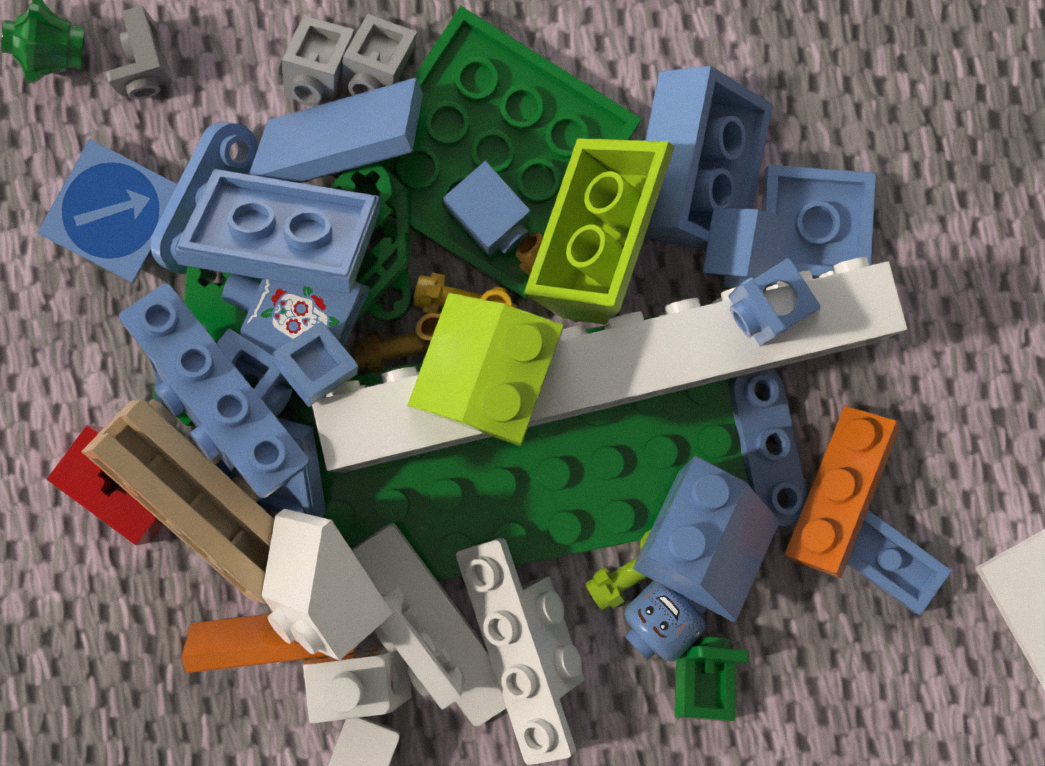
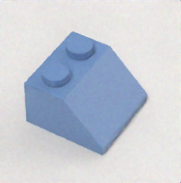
M694 456L678 472L634 564L633 570L734 622L739 616L780 521L747 482Z

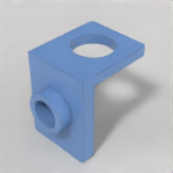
M790 258L785 259L755 279L750 277L728 295L733 304L730 306V312L736 324L747 337L754 336L759 346L821 307ZM784 282L792 287L796 294V305L789 314L779 316L775 313L763 294L768 284Z

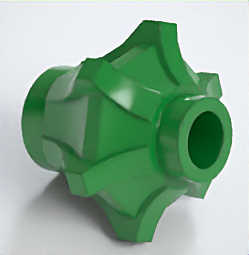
M32 0L27 11L16 17L15 21L4 20L1 52L12 54L13 59L23 71L25 83L35 84L48 74L67 71V69L81 71L85 27L71 25V22L58 17L47 7L43 0Z

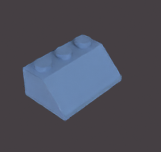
M712 66L659 71L645 141H669L674 146V150L645 236L657 241L706 251L713 208L753 209L773 104Z

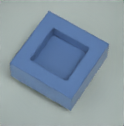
M322 321L274 351L272 356L273 364L308 407L354 377L358 370V364Z

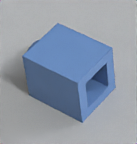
M486 161L443 197L446 210L488 257H491L498 249L504 254L510 252L529 233L525 226L530 222V210Z
M713 208L703 273L723 278V288L728 290L738 287L750 277L755 279L784 261L791 220L759 209ZM772 282L768 285H776L777 282Z

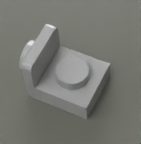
M141 5L121 11L127 31L120 33V41L130 64L106 72L108 83L121 96L128 95L131 99L152 97L160 92V85L173 82L156 22Z
M367 14L343 56L342 93L353 96L397 83L416 47L417 32Z
M303 16L282 58L284 96L296 99L298 102L309 106H319L338 100V80L342 73L343 56L355 36V29Z

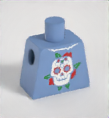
M231 274L224 286L222 301L248 312L240 330V335L273 355L274 351L321 321L345 348L371 287L354 282L351 293L348 294Z

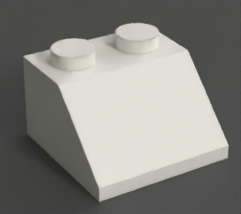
M283 509L275 515L262 590V597L273 612L267 617L268 621L285 642L290 644L295 640L311 654L319 651L340 661L387 620L393 612L332 520L288 509Z

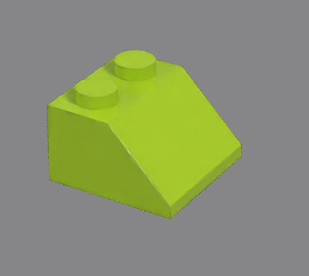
M448 293L408 406L522 446L564 325L507 304Z

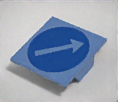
M89 139L37 234L134 284L146 260L152 255L150 247L152 234L177 184Z

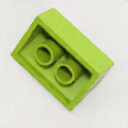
M577 138L524 291L526 296L561 318L606 325L608 320L620 311L674 150V146L669 141Z

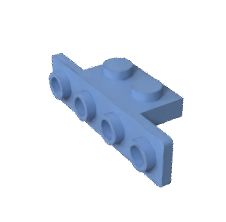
M169 284L161 285L120 312L119 318L121 323L154 363L162 382L155 387L157 394L175 417L184 411L197 428L191 431L190 435L210 461L220 456L230 470L236 467L260 498L268 497L308 467L309 459Z

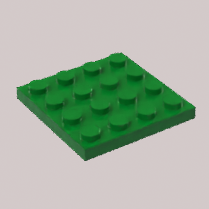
M460 5L413 77L417 78L423 93L413 151L409 154L376 163L383 166L408 189L410 229L526 302L528 296L524 294L530 276L519 266L522 262L515 254L518 245L506 254L498 249L491 257H488L446 210L443 197L486 161L530 210V222L525 226L529 231L528 235L539 232L544 236L577 138L630 140L640 125L641 118ZM366 178L360 184L365 191L364 194L379 196L381 193L376 187L377 181L373 182ZM393 207L392 210L394 212L391 217L396 219V208Z

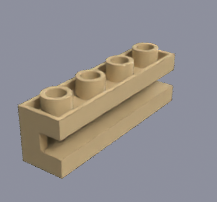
M142 398L129 401L81 452L248 599L266 604L262 597V590L275 515L278 513L271 517L257 504L260 497L244 479L235 476L231 480L216 466L220 461L219 456L210 461L194 440L189 442L174 428L178 423V419L164 405L155 399H152L149 403Z

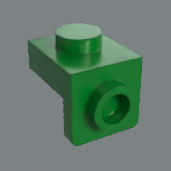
M699 637L697 639V646L689 647L676 659L675 717L723 722L735 721L736 664L749 663V651L730 649L731 640L727 638Z

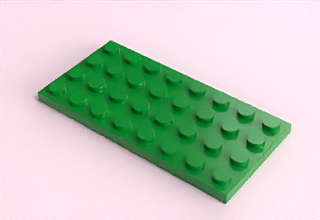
M658 315L645 317L644 320L656 318ZM609 325L587 329V333L605 330L604 327ZM423 362L388 368L377 373L357 374L348 381L358 380L360 386L366 385V388L383 384V373L406 367H416V371L420 372ZM728 379L529 427L522 446L492 436L345 473L327 471L312 405L308 407L296 391L291 394L289 399L293 422L313 427L326 513L322 518L333 521L350 549L389 523L396 524L437 581L462 576L456 558L458 551L498 538L506 540L514 566L640 541L644 534L652 529L678 472L694 456L748 483L730 400Z

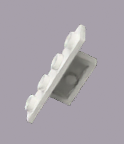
M389 523L352 548V552L393 612L387 620L375 629V632L389 652L394 653L398 651L409 665L407 669L408 675L417 691L424 697L431 695L442 710L456 702L474 726L482 725L506 709L486 646L396 524Z
M498 538L458 551L456 558L524 762L527 765H533L571 757L576 752V747L560 698L585 679L581 671L582 661L580 654L572 644L564 620L562 600L555 592L550 576L530 581L521 586L504 538Z

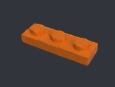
M844 405L784 554L789 560L840 579L842 578L900 427L896 420Z

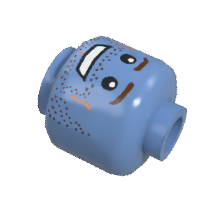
M652 581L625 609V619L632 627L625 637L647 660L656 653L666 661H675L705 632L706 622L702 614L707 608L656 581Z

